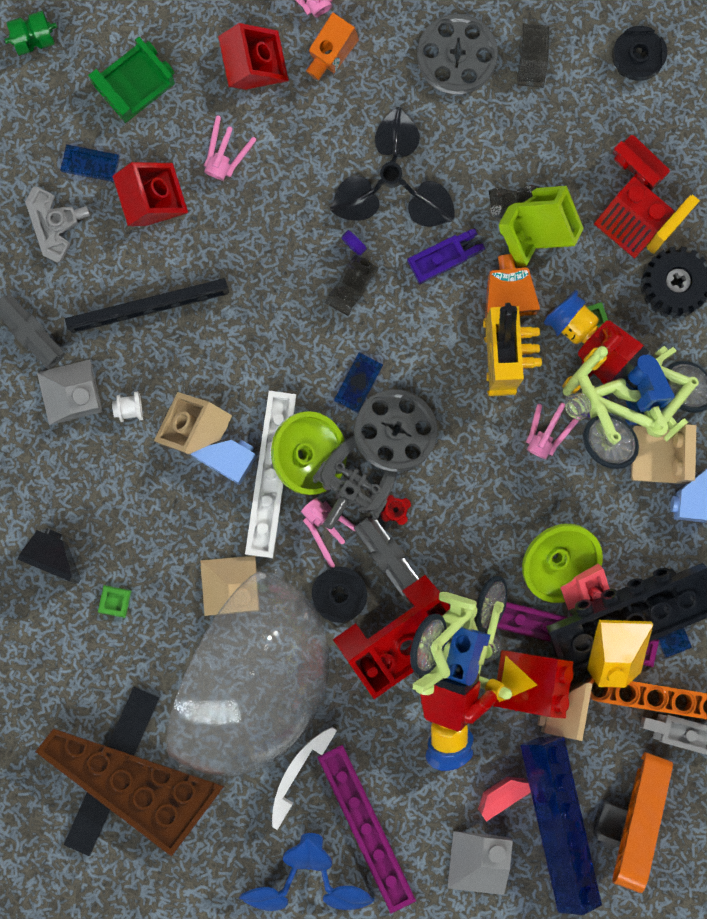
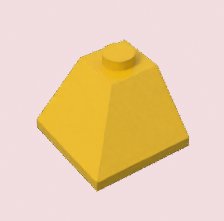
M598 621L587 670L598 687L625 688L641 673L653 628L651 621Z

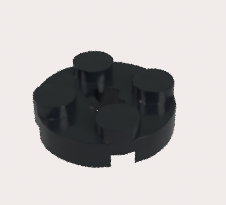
M633 26L620 35L612 51L613 63L620 75L631 80L644 81L659 73L667 59V45L662 37L660 39L654 33L655 30L647 26ZM637 48H642V52L645 51L647 56L638 59L633 53L636 52Z
M338 566L326 570L317 577L312 588V600L314 607L323 618L331 622L342 623L354 619L362 612L367 602V589L364 581L356 571ZM337 587H343L344 593L348 594L345 601L341 599L342 603L335 602V596L331 595L334 588L338 590Z

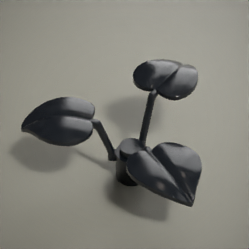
M401 107L395 108L386 115L376 131L375 145L378 152L382 155L393 154L392 160L384 164L380 170L381 179L378 180L376 186L372 189L370 182L362 176L346 178L339 185L330 207L333 214L353 221L372 217L380 206L379 199L374 193L385 184L390 188L402 185L414 196L409 202L408 211L410 217L417 224L433 227L454 220L455 209L448 191L441 184L434 181H425L421 183L418 192H416L403 180L402 169L396 163L398 154L401 156L412 154L419 145L420 135L415 123L406 115Z

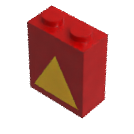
M501 650L497 680L504 683V687L512 691V697L508 700H497L493 706L565 719L566 711L569 708L568 696L570 683L573 679V661Z

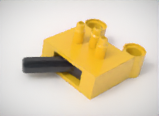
M505 303L503 307H491L487 317L483 320V328H486L484 341L485 343L487 342L488 396L516 395L517 388L524 379L523 368L542 366L541 358L522 357V355L539 353L540 345L531 343L521 344V338L539 336L540 329L538 327H520L519 306H511V303Z

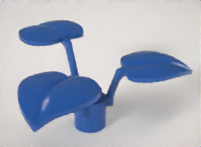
M315 833L301 835L300 843L283 854L284 863L292 867L282 890L277 891L271 887H260L249 890L239 896L240 900L254 908L265 911L281 910L288 905V899L284 896L287 895L297 869H312L321 871L325 891L328 893L323 896V901L332 908L339 910L360 909L373 903L375 898H372L370 894L358 887L339 886L333 889L330 886L326 870L331 868L332 859L322 849L323 837Z

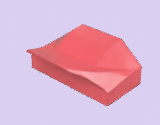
M599 564L575 576L571 582L560 587L568 611L575 608V604L578 601L584 599L593 601L600 598L603 591L610 589L604 569Z
M506 777L483 792L478 810L487 822L534 791V789L525 778Z

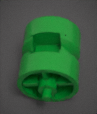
M43 10L29 14L27 20L20 17L7 21L10 34L4 40L6 44L11 43L14 45L18 56L33 52L35 46L43 49L55 45L50 33L53 32V29L57 28L56 22L50 24V21L47 22Z

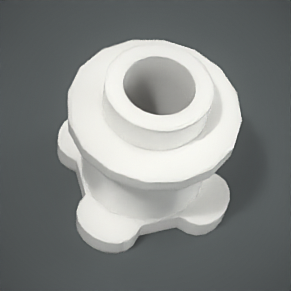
M138 391L134 392V396L121 397L117 395V401H112L114 418L119 417L120 422H124V419L136 417L139 421L143 420L141 396Z

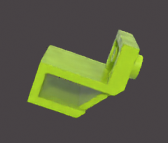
M567 186L536 188L531 192L533 195L531 198L523 203H513L507 208L500 220L499 230L504 236L509 253L512 254L517 267L527 266L536 248L572 247L576 245L584 228Z

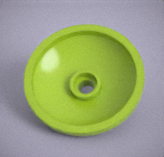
M300 412L285 419L276 430L271 445L272 464L282 483L292 491L303 495H315L326 492L327 490L323 488L322 483L319 481L314 483L312 478L322 463L326 462L332 452L345 441L340 429L330 418L317 412ZM299 450L303 453L302 459H300L298 456ZM346 456V458H345V459L343 460V462H342L345 466H346L347 456ZM342 473L335 474V477H337L338 479H340L342 476Z
M559 524L541 532L526 550L522 563L524 581L536 597L551 603H563L565 600L560 587L571 582L575 576L597 564L602 567V548L597 538L580 525ZM558 553V557L552 559L553 556Z

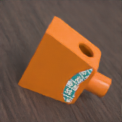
M332 12L309 49L314 60L306 72L318 81L327 69L335 73L359 41L355 27ZM332 50L329 54H325L326 51Z
M512 254L499 256V270H492L488 275L485 318L491 307H503L505 303H511V306H519L520 316L537 315L540 306L529 269L526 267L516 268Z

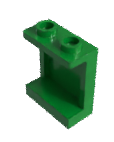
M140 37L135 39V47L102 73L95 69L88 75L92 85L125 124L175 85L172 76L175 72L166 61L161 62L156 56L158 52L149 41L144 42Z

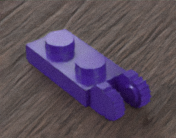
M471 229L458 236L454 235L408 258L407 263L418 284L420 285L485 250L483 243L477 244L466 251L461 246L462 243L470 241L478 235L476 230Z

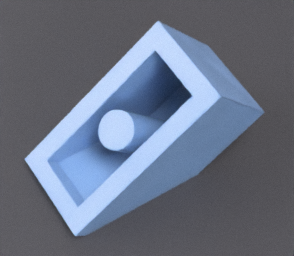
M229 440L206 446L191 453L193 458L239 485L257 458L256 454L252 452L254 447L243 440H240L238 443Z
M707 468L695 476V481L687 483L676 492V496H672L670 510L675 513L674 519L707 523Z

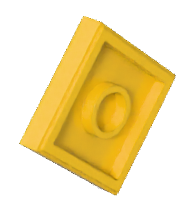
M693 194L685 200L647 245V249L652 254L658 251L699 203L700 200Z

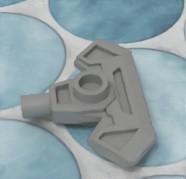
M35 186L29 193L25 203L42 255L54 262L60 263L70 247V243L62 238L60 234L78 225V220L89 217L90 213L87 206L75 210L72 206L51 209L55 196Z

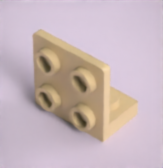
M686 424L667 442L663 438L665 435L658 438L650 436L647 433V429L643 426H634L632 428L639 443L638 455L631 464L632 481L686 484L695 481L696 425Z

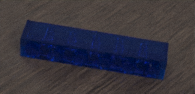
M538 737L520 746L558 913L585 915L602 906L565 738Z

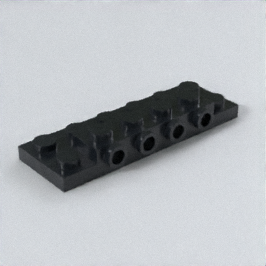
M701 563L679 573H676L673 568H659L653 572L652 577L644 580L640 578L632 579L627 583V587L620 590L607 589L602 592L600 598L593 601L587 599L578 601L575 604V608L569 610L571 617L546 626L556 659L573 661V673L586 668L599 620L651 621L653 628L649 639L650 642L706 619L707 567Z

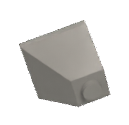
M90 359L37 372L49 425L103 412Z
M453 831L447 888L504 895L510 872L513 840L505 836Z

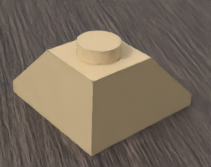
M177 392L154 441L183 453L191 454L220 441L227 430L232 415L208 401Z
M256 556L200 561L205 616L260 611Z
M577 682L570 687L568 696L569 708L566 711L565 719L539 715L538 725L542 726L541 732L582 741L592 684Z

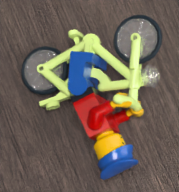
M574 290L544 320L546 326H551L554 329L557 337L562 333L573 344L581 342L584 344L578 351V356L582 359L581 367L573 376L568 377L562 385L563 394L567 396L565 399V409L569 416L577 420H583L588 414L590 415L591 420L587 422L583 432V442L589 455L604 467L622 469L635 461L639 451L637 436L630 425L638 424L645 427L647 433L653 437L658 438L665 435L663 438L667 442L688 423L685 418L679 423L674 420L672 416L678 409L691 413L707 410V372L697 364L689 361H676L667 368L663 367L662 363L676 352L674 347L668 350L663 346L653 356L647 355L649 351L642 343L613 322L606 320L598 327V317L585 306L586 301L578 297V291ZM595 374L603 385L595 388L592 386L589 378ZM613 393L617 398L625 400L628 408L602 397ZM608 412H609V413H612V414H614V415H617V416H619V417H616V416H613V415H609Z
M494 576L486 582L477 602L449 592H440L439 600L451 604L450 609L443 616L432 614L426 617L418 627L413 638L410 663L413 671L419 675V679L413 683L412 689L420 694L424 718L432 722L431 736L427 743L426 759L429 765L440 771L458 769L470 761L473 756L471 746L474 739L472 733L468 730L467 724H472L478 720L497 700H508L512 697V691L504 687V683L496 679L489 680L479 676L484 661L498 659L501 655V650H503L501 641L495 636L497 625L503 616L507 602V584L501 576ZM480 688L484 689L485 693L478 699Z

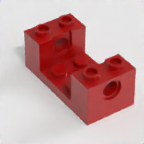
M426 575L402 590L413 608L367 639L355 623L332 639L373 699H376L414 672L410 663L412 643L407 649L400 650L402 643L407 640H412L413 642L418 627L426 617L432 614L443 616L450 609L448 603L439 600L440 591ZM418 648V651H417V666H418V668H420L419 662H420V656H421V651H420L419 648Z

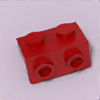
M630 135L624 142L621 141L613 150L614 161L622 169L628 168L634 174V177L651 191L670 172V169L634 135Z

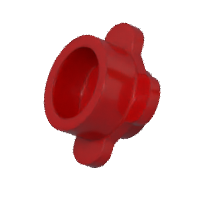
M389 495L386 499L385 509L381 513V518L385 522L391 520L399 525H404L408 521L406 514L407 509L411 507V502L407 498L399 499ZM395 507L399 510L397 513L393 511Z

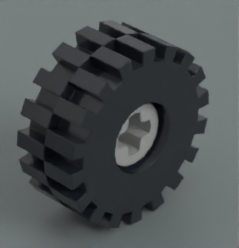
M675 246L669 247L667 251H660L645 267L644 274L641 277V283H643L641 293L646 295L644 300L646 304L651 303L653 306L652 310L655 313L660 311L662 312L661 316L664 317L671 315L672 318L686 317L697 311L707 301V267L704 265L706 259L703 256L700 259L697 258V251L692 250L689 253L686 252L687 247L681 246L679 250H676ZM673 276H676L677 279L682 278V280H684V282L681 284V288H679L677 285L672 286L671 282L674 279Z

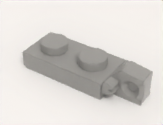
M658 714L657 720L646 717L641 718L639 727L654 731L653 739L707 755V725L667 714Z

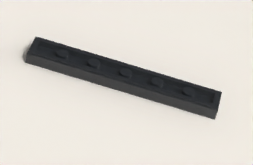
M223 278L65 318L66 327L70 332L77 333L228 295L229 289L226 279Z
M134 686L107 747L135 756L160 697ZM88 792L84 797L64 842V846L91 856L110 809Z

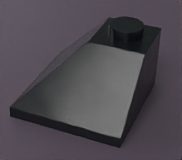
M48 528L45 533L36 530L19 554L18 560L67 581L79 584L81 577L67 542L60 540L62 534Z

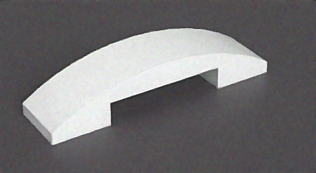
M330 727L315 736L299 751L288 766L278 787L273 806L272 827L278 830L293 802L284 797L312 749L323 755L337 732L336 728Z

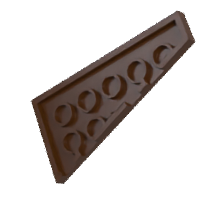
M53 729L35 751L171 857L224 787L57 729Z

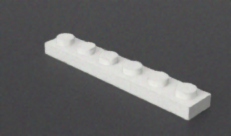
M269 391L245 555L272 559L274 556L284 484L274 470L271 459V445L274 434L280 424L294 414L296 394Z

